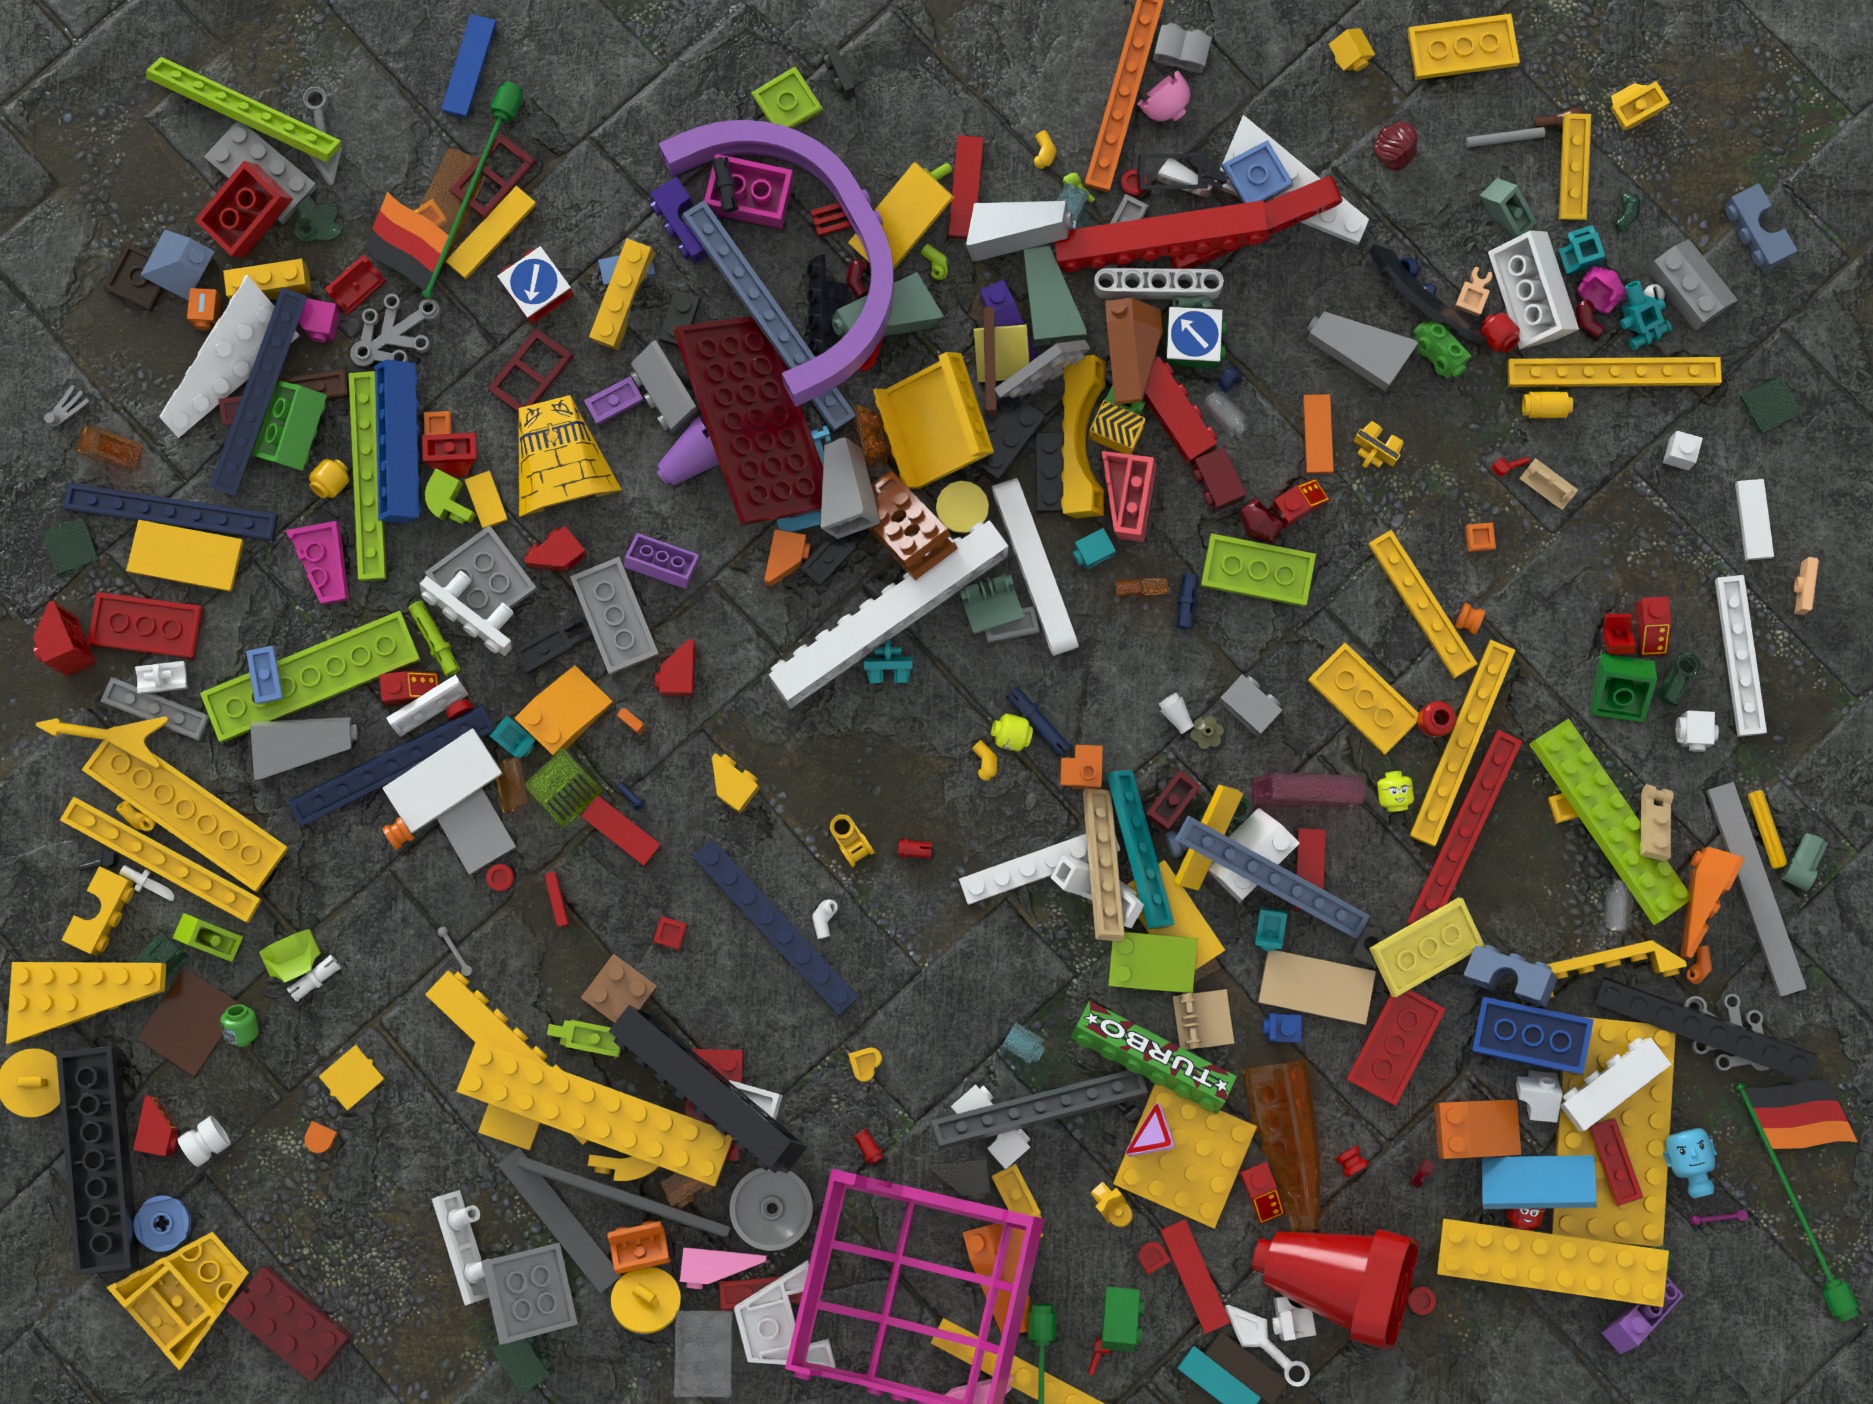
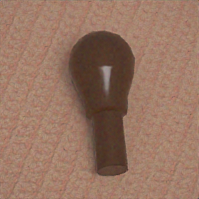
M1577 107L1570 108L1561 113H1556L1555 116L1535 117L1536 128L1549 126L1563 128V114L1586 113Z

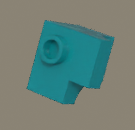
M1593 225L1567 233L1570 244L1558 251L1566 276L1590 269L1592 266L1605 264V253L1598 232H1595Z

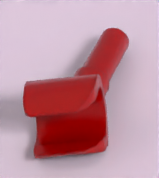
M1502 457L1491 468L1498 476L1502 477L1511 469L1530 463V459L1525 457L1508 464L1504 457Z
M1101 1337L1095 1340L1093 1359L1087 1374L1092 1376L1095 1374L1101 1353L1110 1354L1109 1349H1101Z

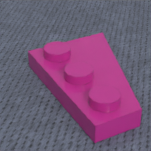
M332 521L286 530L289 539L292 540L297 550L296 553L299 560L302 561L308 573V579L319 602L326 605L349 600L340 523Z

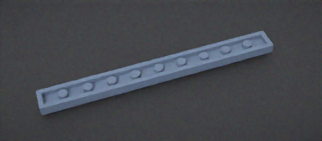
M705 200L683 213L682 218L789 370L815 358ZM837 387L811 399L833 432L856 417V414Z

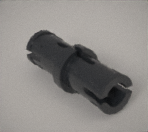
M723 157L715 158L712 160L717 182L715 183V189L719 192L722 212L730 213L737 211L739 207L734 189L736 183L732 179L728 157H724V160Z

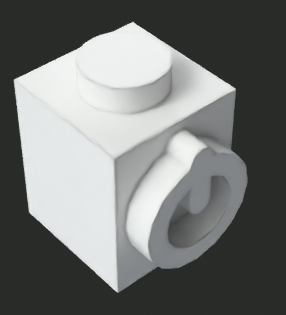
M1686 711L1676 720L1675 735L1677 742L1681 743V747H1689V751L1704 752L1706 748L1714 745V741L1718 739L1719 730L1718 725H1715V712Z

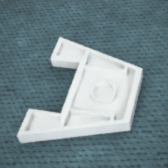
M809 1260L734 1307L748 1362L786 1365L796 1323L789 1295L803 1292L810 1264ZM825 1339L810 1343L806 1362L836 1368L830 1340Z

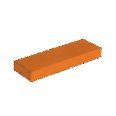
M1330 394L1304 395L1303 415L1306 474H1333Z

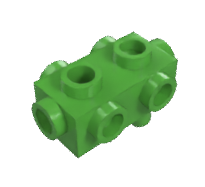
M1434 320L1429 323L1424 321L1413 331L1416 335L1414 340L1418 342V352L1422 356L1428 357L1435 365V371L1439 375L1445 376L1447 379L1452 376L1454 378L1459 377L1467 369L1465 364L1471 355L1448 331L1450 328L1449 324L1445 322L1439 324Z

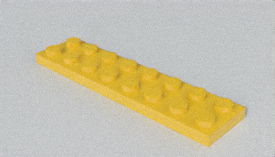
M107 740L102 741L82 768V771L255 892L259 891L289 847L153 752L152 754L161 765L159 769Z
M1443 1219L1437 1274L1663 1307L1669 1251Z

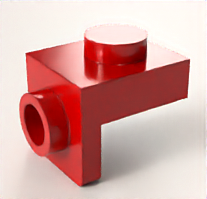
M1632 614L1605 615L1602 637L1608 654H1635L1636 643L1631 631Z

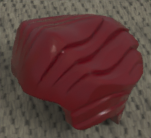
M1399 121L1380 130L1373 149L1377 159L1390 170H1400L1406 167L1417 153V132L1414 127L1404 121Z
M1257 498L1252 499L1239 509L1247 534L1256 540L1273 543L1274 538L1286 526L1273 516Z

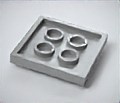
M1085 340L1056 343L997 386L995 391L1000 398L1008 396L1014 398L1018 395L1023 397L1029 393L1031 395L1036 394L1044 388L1043 383L1048 379L1055 380L1065 372L1063 368L1069 364L1073 366L1085 358L1084 353L1091 348Z
M490 525L425 571V574L431 580L444 588L459 571L465 573L471 579V583L457 599L482 619L486 620L501 603L512 609L538 590Z
M560 1243L482 1261L500 1345L578 1324Z

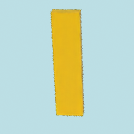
M1563 114L1559 220H1587L1591 114Z
M515 186L490 215L446 260V263L467 280L533 210L536 202L519 187Z
M1218 784L1201 823L1225 835L1243 793L1237 789ZM1189 848L1174 882L1179 886L1199 891L1213 860Z

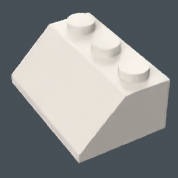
M1259 808L1229 836L1230 839L1276 864H1279L1300 844L1278 821ZM1212 861L1208 872L1239 903L1257 886L1255 883Z

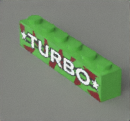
M1090 1000L1070 1037L1080 1046L1091 1048L1101 1053L1105 1059L1114 1060L1124 1065L1130 1072L1139 1073L1149 1078L1152 1083L1164 1086L1174 1091L1177 1096L1189 1099L1199 1104L1202 1109L1213 1111L1216 1114L1224 1105L1237 1077Z

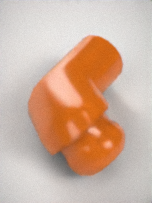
M1699 946L1697 948V961L1686 972V978L1693 984L1702 982L1712 971L1709 946Z

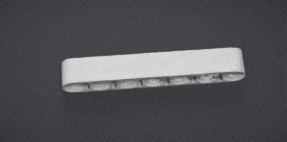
M1014 478L991 486L1051 654L1055 656L1078 648L1076 635L1018 479Z

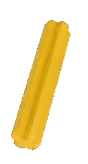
M1762 790L1751 792L1748 794V798L1773 869L1784 867L1788 862L1764 792Z

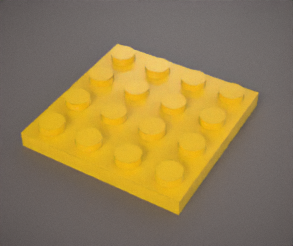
M1154 1084L1130 1143L1153 1106L1159 1103L1162 1105L1175 1146L1169 1150L1131 1157L1125 1153L1113 1185L1215 1229L1257 1126L1221 1110L1218 1114L1213 1111H1206L1199 1104L1177 1096L1174 1091Z

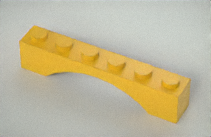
M1087 355L1079 363L1073 366L1069 364L1063 369L1065 371L1063 374L1065 393L1062 398L1064 405V419L1062 421L1064 432V445L1062 446L1064 470L1061 474L1063 483L1061 507L1063 514L1075 519L1104 516V489L1097 482L1090 468L1086 450V433L1090 414L1097 398L1105 388L1106 361L1095 355Z

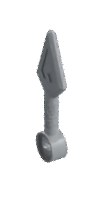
M308 88L303 95L304 104L313 112L316 129L327 134L323 111L327 109L329 99L321 88ZM314 94H320L323 97L322 103L318 106L309 104V99ZM342 147L327 163L309 155L330 186L335 181Z

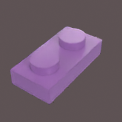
M631 376L584 400L597 426L644 401Z

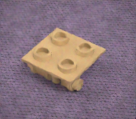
M1227 989L1172 996L1179 1046L1181 1048L1190 1050L1235 1044Z

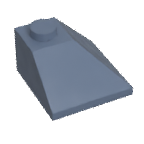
M164 230L140 276L189 301L190 288H196L215 251L191 238Z

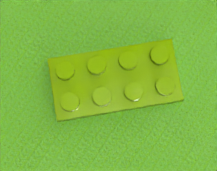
M1211 533L1200 587L1306 607L1316 554Z

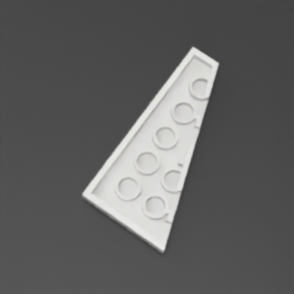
M1243 115L1223 163L1268 140L1294 183L1292 188L1264 203L1320 179ZM1227 178L1226 184H1223L1222 189L1219 190L1239 197ZM1342 197L1343 202L1338 206L1301 222L1358 245L1369 219Z

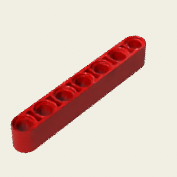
M1324 177L1264 203L1268 234L1272 235L1341 204L1343 199L1333 177ZM1248 243L1237 245L1232 249H1223L1221 247L1211 249L1205 253L1188 252L1179 257H1171L1169 255L1168 257L1173 269H1193L1244 247Z

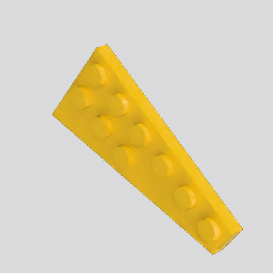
M12 962L6 1044L12 1045L20 1042V1040L41 1035L43 1032L54 1028H61L90 1018L97 1013L113 1010L120 1005L164 992L166 964Z

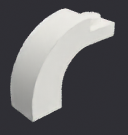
M1063 854L1050 878L1064 891L1092 900L1089 863ZM1120 881L1124 926L1132 928L1144 904L1136 898L1138 894L1133 889Z

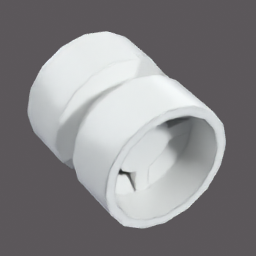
M209 1116L197 1125V1131L192 1129L178 1138L181 1149L196 1167L207 1162L211 1157V1152L218 1154L231 1145L227 1133L213 1116Z

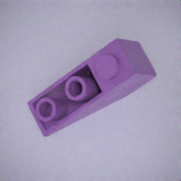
M1666 1275L1663 1307L1631 1303L1604 1329L1602 1334L1619 1354L1627 1352L1639 1346L1684 1295Z

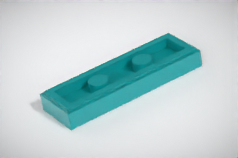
M1195 1346L1190 1349L1177 1367V1369L1223 1404H1257L1261 1397Z

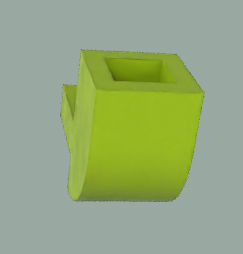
M435 469L425 490V500L430 511L442 521L445 520L448 513H451L449 518L461 525L465 521L472 524L477 516L473 511L454 502L464 484L456 478Z

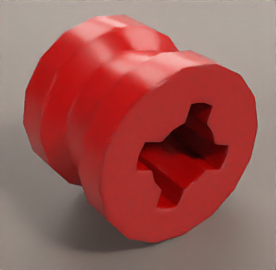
M1358 1145L1353 1146L1335 1158L1336 1163L1341 1164L1343 1167V1174L1346 1178L1369 1165L1367 1159L1362 1158L1360 1154L1361 1149Z

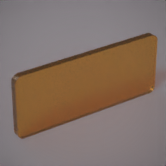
M454 148L447 150L417 211L418 214L431 220L447 235H449L462 205V201L453 195L449 189L477 159ZM485 162L484 165L491 169L490 165ZM482 172L471 195L475 201L487 179V176ZM473 176L461 188L465 193H467ZM469 206L464 211L442 265L449 258L472 210Z

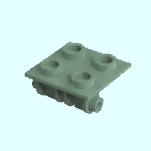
M1004 573L1000 577L993 578V580L988 578L987 582L984 583L981 580L979 584L968 587L965 585L964 589L959 590L973 634L1025 618L1013 586L1011 574L1005 575Z

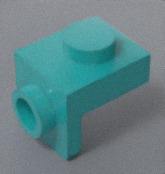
M507 715L490 734L494 741L518 760L522 756L526 757L533 750V743L536 740Z
M1260 907L1255 945L1260 946L1265 951L1282 949L1288 911Z

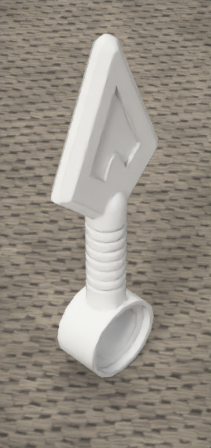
M1230 1305L1225 1306V1311L1242 1347H1261L1284 1369V1378L1290 1385L1299 1387L1307 1383L1310 1376L1309 1368L1303 1362L1291 1361L1270 1342L1266 1319ZM1298 1365L1303 1368L1305 1373L1303 1380L1294 1382L1290 1379L1289 1370L1291 1367Z

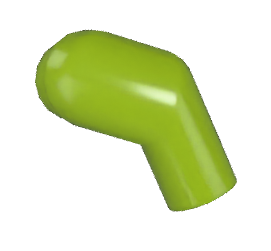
M926 244L920 254L931 261L932 277L936 280L945 279L949 272L947 257L931 245Z

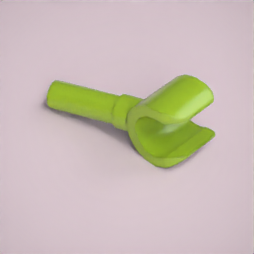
M1071 173L1064 177L1062 181L1068 191L1076 187L1090 203L1095 200L1082 185L1078 174Z

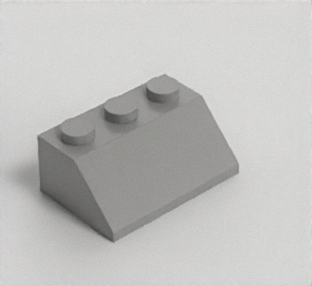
M1690 239L1669 249L1654 260L1647 269L1695 331L1738 301Z
M657 341L651 342L631 363L634 372L630 374L638 387L643 385L647 394L643 396L650 408L656 407L660 413L657 419L664 431L669 429L674 436L688 428L699 414L696 405Z

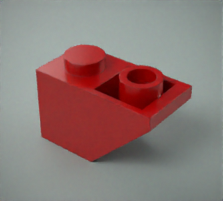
M564 526L562 529L556 528L547 536L548 540L540 546L536 544L526 552L527 556L523 559L531 569L568 572L588 555L572 533Z

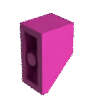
M307 299L299 319V324L313 341L325 343L326 340L334 341L341 311L335 303Z

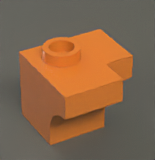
M1075 745V758H1061L1060 786H1068L1077 790H1085V788L1100 789L1102 782L1103 746Z

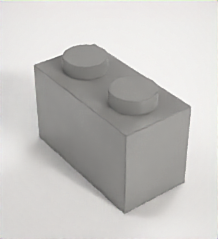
M1242 674L1222 695L1218 702L1252 733L1259 737L1281 713L1282 709L1279 707L1281 704L1271 694L1266 696L1259 690L1260 685L1255 679L1250 676L1246 678Z

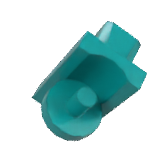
M891 639L885 640V647H875V655H885V657H864V670H867L869 683H882L883 669H894V682H908L910 669L913 668L912 656L891 657V655H901V647H891Z

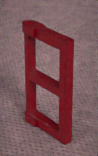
M501 133L494 139L486 161L502 145L524 164L508 182L486 165L483 166L481 172L501 187L500 191L485 207L470 197L467 206L483 219L490 215V212L526 172L536 164L534 158ZM483 152L449 189L462 202L466 193L461 188L474 175Z
M536 328L487 389L519 413V408L533 405L538 401L574 356ZM537 339L562 357L546 378H543L521 361ZM515 367H518L540 384L524 406L499 388Z

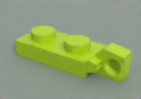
M564 1020L563 1027L552 1024L548 1026L547 1035L560 1038V1045L620 1058L622 1048L614 1043L613 1040L616 1037L609 1032L610 1027L574 1020Z

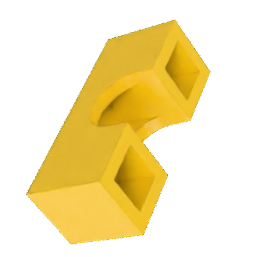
M99 866L87 891L99 898L101 910L91 920L73 916L62 941L89 954L98 956L100 952L107 948L110 940L108 935L112 928L119 924L122 918V913L120 912L124 904L132 899L135 883Z

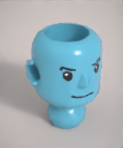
M1701 1128L1669 1135L1665 1141L1666 1151L1663 1153L1668 1168L1671 1167L1677 1177L1688 1179V1193L1692 1198L1713 1194L1714 1184L1707 1176V1172L1712 1171L1716 1164L1715 1155H1717V1152L1714 1149L1713 1140L1709 1139L1707 1132Z

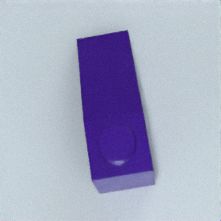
M1004 279L980 290L979 300L983 308L994 307L995 327L1024 325ZM1027 332L1030 361L1037 358V354Z

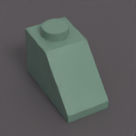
M1496 178L1479 195L1489 214L1515 238L1530 231L1538 223L1518 185Z

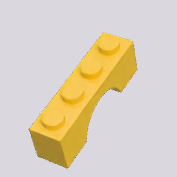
M626 238L589 338L594 342L619 351L628 327V317L633 299L640 284L647 277L656 254L651 247Z

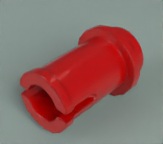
M908 838L899 840L898 856H903V859H906V857L930 859L932 842L908 841Z
M866 1128L856 1134L853 1140H855L865 1156L864 1162H868L871 1166L884 1158L882 1154L884 1150L882 1148L879 1149Z

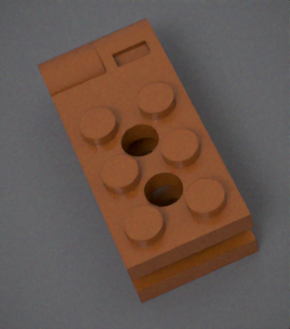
M891 470L871 484L880 524L867 529L914 580H917L958 549L955 542L949 537L951 534L948 529Z

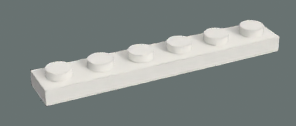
M1744 575L1718 577L1715 579L1737 737L1762 735L1767 733Z
M1086 834L960 878L959 882L967 904L970 905L1052 876L1063 854L1088 863ZM1116 838L1117 852H1119L1121 849Z

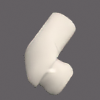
M834 900L822 901L812 915L817 939L831 936L828 922L838 910V905Z

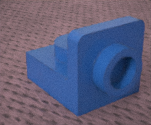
M1268 1014L1267 1019H1263V1036H1267V1042L1301 1043V1015Z

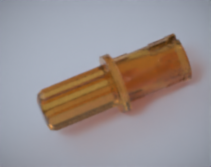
M1139 576V579H1116V597L1140 595V598H1143V595L1167 594L1169 582L1166 578L1143 579L1142 576Z

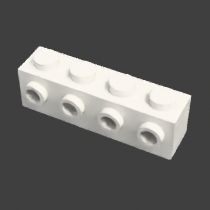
M1640 1037L1635 1039L1627 1046L1629 1051L1623 1056L1619 1054L1614 1055L1605 1063L1607 1065L1606 1069L1600 1073L1595 1070L1584 1078L1585 1085L1578 1090L1576 1087H1573L1562 1095L1564 1101L1561 1102L1560 1108L1578 1131L1587 1130L1671 1065L1651 1037L1643 1040Z

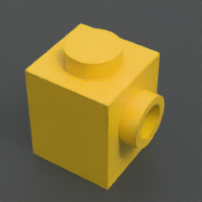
M1361 28L1347 29L1329 43L1335 55V61L1343 71H1360L1369 64L1368 60L1375 56Z

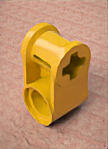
M838 815L832 819L830 823L831 834L852 868L856 866L855 862L868 854L873 855L875 853L865 836L859 831L849 816ZM838 821L849 823L850 830L847 834L840 835L835 831L834 827ZM862 847L860 850H858V851H856L855 853L852 854V852H854V851L857 850L858 848Z

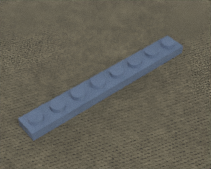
M1187 816L1175 838L1176 841L1357 940L1370 917L1367 913L1190 816Z

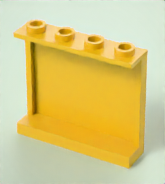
M945 352L938 356L939 362L887 389L876 388L873 390L876 398L875 403L880 410L884 423L883 428L888 435L892 447L891 453L896 460L900 472V480L909 489L923 488L994 453L962 353Z

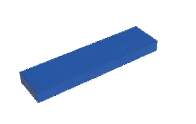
M474 14L470 15L442 105L444 113L468 119L497 25L496 20Z

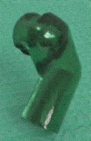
M1627 192L1622 196L1621 201L1625 206V213L1614 221L1615 227L1621 232L1640 216L1641 200L1637 194Z

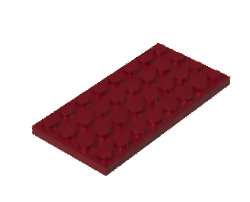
M753 317L677 326L673 333L741 526L821 512L823 488L822 462L802 406L800 404L795 407L784 386L782 373L788 371V367Z

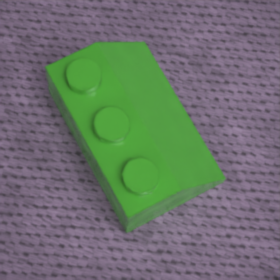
M277 380L250 455L303 471L305 464L309 460V450L312 440L317 434V425L320 415L325 409L327 395L300 385Z

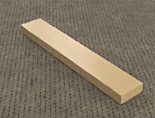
M1085 788L1083 791L1095 937L1097 940L1122 942L1125 938L1111 790Z

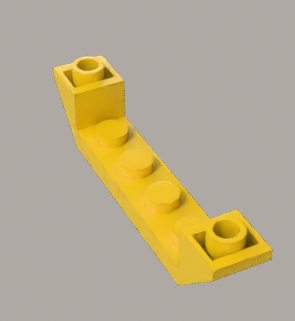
M1652 940L1546 964L1552 968L1551 970L1557 977V980L1569 977L1568 971L1578 969L1579 974L1595 971L1594 965L1604 963L1605 968L1621 965L1620 959L1630 957L1631 962L1648 959L1647 953L1649 954L1654 974L1663 973V977L1680 974L1679 968L1687 966L1685 960Z

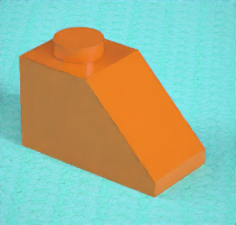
M774 530L764 579L766 586L772 587L803 565V560L809 558L811 544L807 543L806 535Z

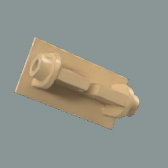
M1536 458L1520 477L1521 481L1560 510L1565 508L1578 491L1577 488Z

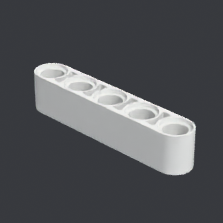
M1105 268L1099 270L1095 275L1093 289L1095 294L1103 299L1130 297L1134 299H1174L1175 297L1201 295L1215 299L1221 293L1224 280L1222 274L1213 269ZM1107 279L1111 281L1112 286L1104 288L1100 286L1099 281ZM1132 279L1137 281L1139 286L1129 288L1125 282ZM1161 280L1165 286L1163 288H1155L1151 282ZM1180 280H1187L1191 287L1187 289L1181 288L1178 282ZM1212 280L1217 284V287L1209 289L1204 285V282Z

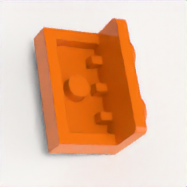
M647 1221L640 1226L631 1228L620 1227L613 1232L607 1233L616 1275L670 1263L666 1232L661 1221Z

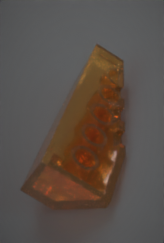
M1306 1059L1242 1069L1251 1122L1257 1126L1255 1132H1259L1263 1143V1146H1261L1264 1157L1268 1156L1273 1169L1271 1174L1275 1183L1277 1182L1282 1193L1280 1196L1292 1231L1318 1229L1320 1207L1319 1146Z

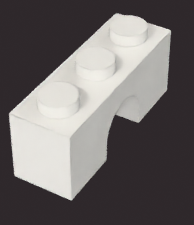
M974 1085L951 1108L958 1114L993 1105L991 1100L994 1097L984 1086L979 1089L977 1085ZM1022 1129L998 1134L996 1141L987 1149L1001 1166L1007 1169L1030 1148L1027 1144L1030 1138Z

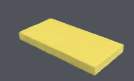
M1457 898L1369 949L1391 996L1397 997L1471 955L1475 945L1482 948L1485 945L1463 898Z

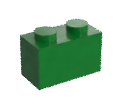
M1106 1287L1101 1349L1134 1352L1136 1343L1141 1344L1142 1327L1138 1326V1316H1143L1144 1299H1139L1140 1290Z

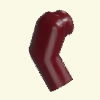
M864 259L853 260L849 264L846 281L857 299H861L868 294L866 287L861 281L863 273L868 269V264Z
M1582 300L1576 307L1577 324L1598 338L1605 327L1593 319L1594 304L1590 300Z

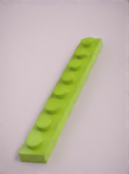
M160 57L146 70L147 79L326 163L341 149V140L163 57Z
M375 371L349 373L358 580L360 582L387 580L384 521H378Z

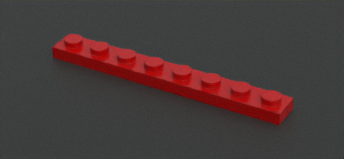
M1500 730L1496 731L1406 924L1411 925L1447 904L1523 741Z

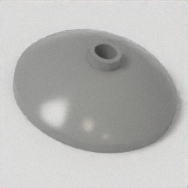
M763 1168L756 1169L739 1181L731 1196L730 1218L734 1229L746 1243L761 1250L775 1251L796 1243L807 1231L812 1219L813 1203L809 1189L803 1180L791 1171L788 1173L780 1171L774 1173L770 1169L768 1171ZM770 1203H775L778 1207L777 1212L774 1214L769 1213L767 1210Z

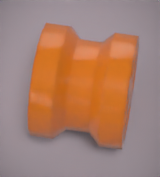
M1465 602L1455 627L1458 629L1466 628L1471 634L1476 635L1484 618L1485 610L1481 608L1473 609L1470 604Z
M398 817L391 826L386 825L382 828L396 850L402 848L404 842H411L415 839L414 834L409 831L401 817Z

